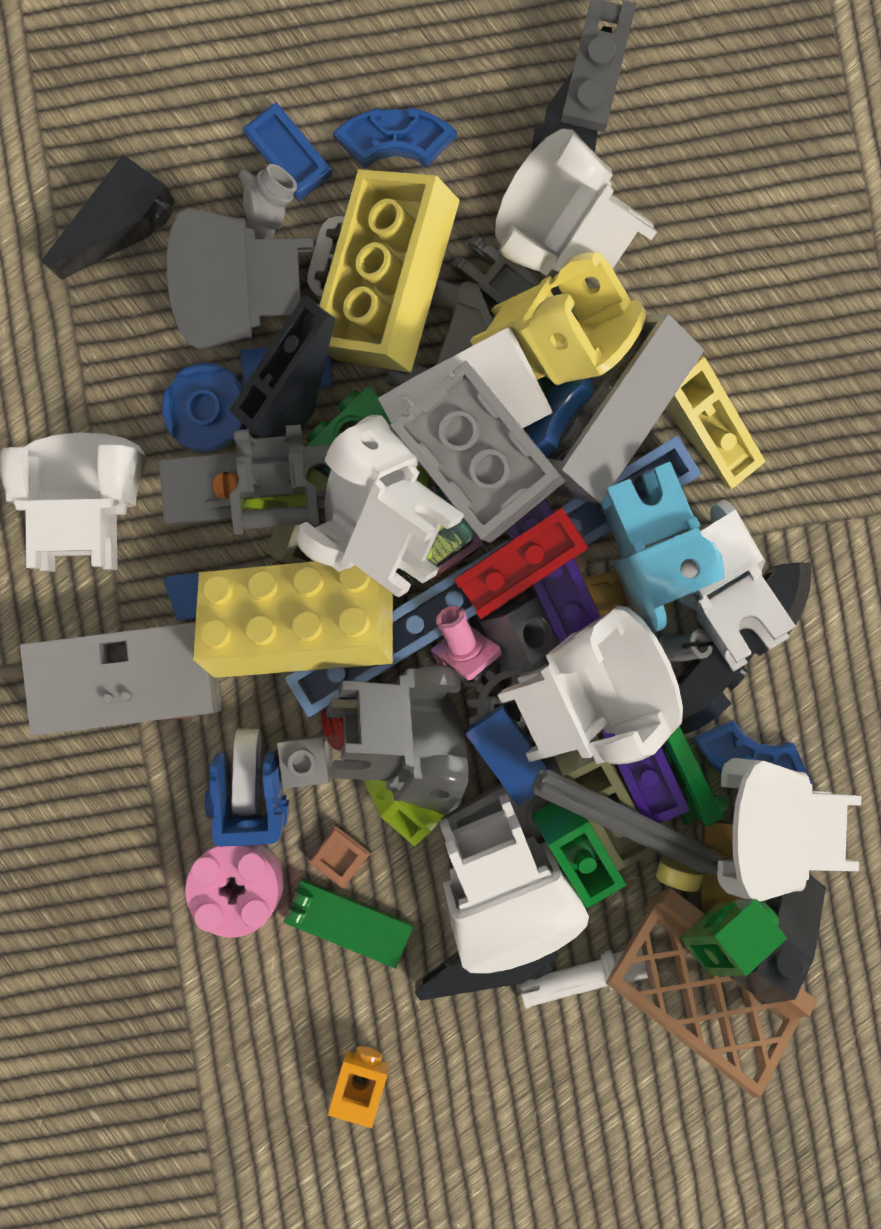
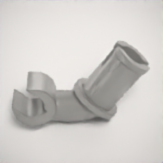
M702 629L681 635L667 633L658 640L672 668L682 666L685 661L707 658L713 649V645L698 648V644L712 641L709 634Z

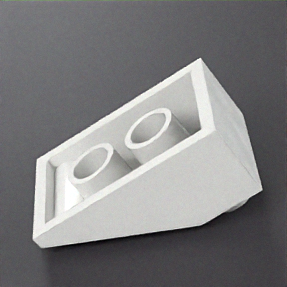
M511 327L490 336L411 378L378 398L392 423L402 414L408 416L407 410L447 375L453 378L455 376L453 370L466 360L522 428L553 413Z

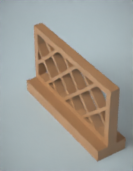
M672 888L652 895L644 908L647 912L605 983L752 1097L761 1098L800 1019L811 1015L817 1000L800 988L795 1000L766 1004L731 979L730 976L708 975L709 979L690 982L684 955L692 953L688 948H682V940L679 937L705 914ZM655 923L668 931L672 951L653 954L649 933ZM642 948L643 956L636 957L639 950ZM674 957L680 984L661 987L655 960ZM645 961L650 990L637 991L625 982L623 977L632 963ZM733 981L741 988L745 1008L727 1011L721 986L722 982ZM710 985L717 1013L698 1016L692 988ZM676 990L682 991L687 1013L686 1019L675 1020L666 1013L662 993ZM652 995L653 1002H651L645 996ZM755 999L762 1005L756 1006ZM769 1009L783 1020L775 1037L764 1039L758 1015L759 1010ZM747 1013L753 1041L735 1045L729 1016ZM718 1018L724 1047L712 1049L704 1043L699 1021ZM689 1023L690 1031L682 1025ZM771 1044L767 1051L766 1045ZM755 1047L759 1069L753 1080L741 1071L737 1050ZM726 1052L727 1060L720 1053Z

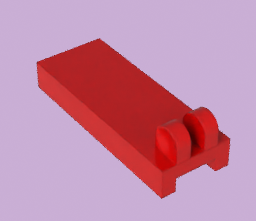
M560 507L458 575L454 581L464 591L476 609L475 612L482 619L587 550L589 546L563 507Z

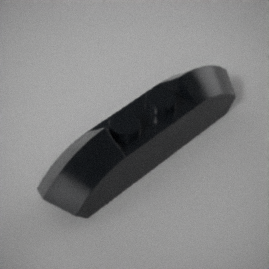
M811 562L786 563L772 566L762 576L795 625L803 613L809 596ZM740 630L741 636L751 651V655L745 658L747 662L755 653L761 656L768 650L753 630ZM709 641L705 645H713L711 654L704 659L692 660L676 679L683 705L682 723L680 724L683 734L693 732L720 716L731 705L723 691L726 688L730 691L736 688L748 673L744 666L733 672L713 641Z

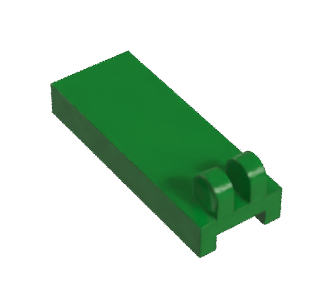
M679 726L661 747L689 805L690 811L680 815L684 825H690L695 820L703 821L705 826H711L723 818L722 814L728 808V800L723 795L712 794Z
M304 878L301 879L283 922L395 969L413 928L412 922Z

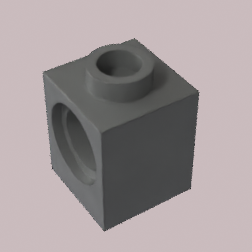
M539 596L510 602L480 621L487 638L499 645L502 650V654L497 659L503 671L522 668L525 673L534 671L548 663L546 655L560 644Z

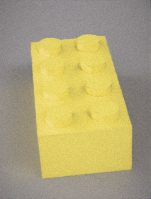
M358 169L319 305L335 318L327 353L334 360L412 372L460 201L437 175Z
M315 561L199 572L193 660L214 678L393 664V593L355 565L348 570L344 569L340 572L332 566L323 565Z

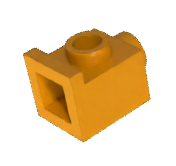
M364 1046L357 1047L355 1053L346 1050L331 1099L328 1116L372 1129L389 1069V1063L381 1061L383 1055L379 1051ZM358 1075L370 1080L366 1084H358L353 1079V1076Z

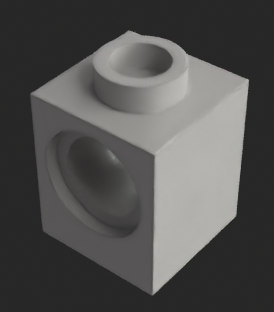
M326 735L284 739L277 743L283 789L327 784L333 779L329 778V768L332 763L330 746Z

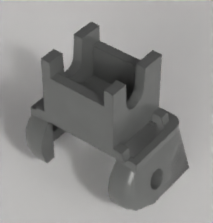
M191 208L178 213L170 231L167 248V285L171 309L177 327L186 342L199 349H209L246 339H254L253 330L262 328L261 319L289 318L300 302L298 254H313V238L256 239L254 229L247 228L244 218H234Z
M439 664L423 666L417 669L406 668L403 675L397 679L396 685L342 681L338 687V696L357 698V700L332 699L327 707V717L343 718L344 745L341 749V759L344 760L333 761L329 768V778L386 781L387 790L393 791L395 801H403L443 815L455 811L467 787L469 773L463 726L455 705L447 695L448 692L458 693L460 691V675L453 668Z

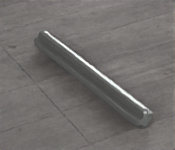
M540 770L535 775V781L532 784V790L535 795L698 872L715 875L718 872V860H722V856L718 851L551 770Z

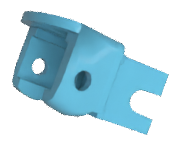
M671 462L654 468L653 472L641 477L648 495V505L640 500L630 479L608 487L606 489L608 494L600 504L619 548L618 552L621 558L613 561L628 606L644 620L653 633L664 629L667 624L664 604L724 579L725 576L722 554L712 541L702 536L699 530L701 525L697 517L694 518ZM686 559L694 561L697 565V573L693 578H686L681 573V564Z

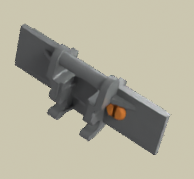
M300 425L286 426L285 436L259 439L251 437L249 429L235 430L234 438L238 453L159 460L165 525L232 519L235 536L245 535V530L301 525L305 522H308L314 528L320 525L319 511L325 510L326 489L316 490V486L307 481V475L313 468L318 466L326 467L331 471V468L324 461L331 445L303 447ZM299 494L307 495V506L245 511L244 503L247 499Z

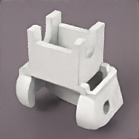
M560 129L547 136L529 154L514 175L499 208L496 218L495 237L500 244L498 253L523 267L540 271L547 276L551 269L560 272L564 263L569 259L586 252H600L613 269L637 232L652 240L657 231L653 228V222L612 195L614 190L611 187L612 183L609 181L613 176L611 168L602 162L573 129ZM587 277V279L600 287V283L596 278Z
M367 416L355 426L346 429L331 444L324 460L331 468L324 502L326 523L315 528L308 522L301 524L296 534V544L307 557L320 564L332 566L338 572L344 569L348 570L354 565L395 596L400 597L408 592L411 584L396 573L397 568L404 570L421 583L436 576L439 568L426 559L441 525L449 529L460 523L464 514L417 481L420 473L416 469L418 464L417 456L408 449L383 416Z
M79 432L49 436L35 440L25 447L2 449L0 453V477L6 491V502L14 504L18 511H26V568L40 569V571L55 572V556H91L93 567H103V569L108 571L117 570V515H126L127 507L136 506V497L146 460L142 447L122 437L102 433Z
M721 500L714 504L710 510L712 524L700 532L703 537L712 541L722 554L725 568L724 579L677 600L683 606L697 612L696 619L701 626L703 625L734 672L746 665L748 662L745 658L751 655V651L741 636L740 630H753L767 649L771 650L789 639L787 632L794 629L796 625L762 577V570L766 560L761 555L739 514L730 502ZM686 559L681 564V573L686 578H693L697 573V565L694 561Z
M616 606L583 629L572 633L546 655L549 663L534 671L524 672L517 678L519 684L507 687L498 694L501 703L515 699L537 745L526 753L529 762L577 749L582 758H591L593 756L596 764L604 762L609 764L637 762L654 755L682 723L683 705L679 685L670 661L658 639L644 620L629 607ZM602 728L605 733L615 734L614 737L590 743Z
M732 758L724 764L721 773V787L739 788L735 802L732 828L734 860H718L717 865L719 885L727 894L745 899H757L760 902L790 892L802 891L806 886V880H809V870L859 871L858 861L846 859L847 805H861V796L812 791V784H810L806 773L793 771L766 761Z
M507 794L499 797L503 807L502 811L455 830H452L447 818L439 821L441 831L446 840V848L454 868L449 869L451 880L442 884L462 967L470 973L504 971L538 960L557 951L575 939L586 928L589 916L582 900L547 843L539 844L534 836L525 839Z

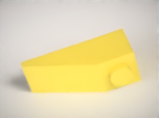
M701 356L665 408V411L728 488L733 489L766 461L706 358Z

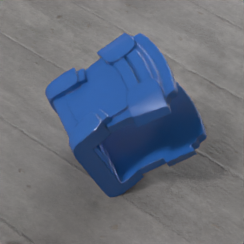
M277 749L269 750L263 763L262 777L267 815L232 817L228 754L226 752L217 753L213 757L210 764V790L205 792L204 804L207 818L212 817V836L215 845L220 847L273 844L279 840L283 827L289 818L290 800H287V795H283Z

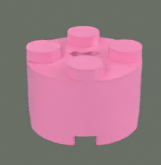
M263 844L226 847L214 845L195 861L186 881V902L190 913L195 919V923L203 931L229 938L245 936L256 931L267 922L283 895L285 885L283 867L277 856ZM233 877H235L237 885L245 886L240 894H235V890L228 887L227 883Z

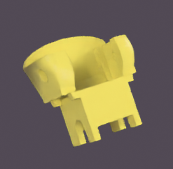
M586 252L575 255L564 263L559 274L555 275L553 279L549 276L543 279L539 285L495 305L491 310L495 318L487 330L473 336L470 342L474 346L490 336L511 327L536 379L538 380L546 376L554 384L560 385L565 382L601 376L614 367L628 352L640 334L646 319V310L639 300H630L610 263L600 252ZM587 277L596 278L600 283V287H589L585 279ZM558 286L562 294L553 296L550 290ZM571 309L573 310L574 314L576 315L578 321L576 320L575 316L573 315Z

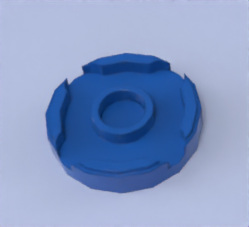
M196 363L183 368L175 375L177 378L172 382L171 386H167L163 395L162 416L167 431L182 446L184 445V447L192 451L216 453L230 448L235 443L234 431L246 429V426L229 411L245 385L235 373L217 364Z

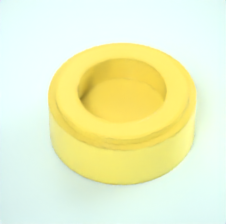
M661 859L656 873L657 879L663 884L688 892L700 890L704 876L703 873L670 859Z

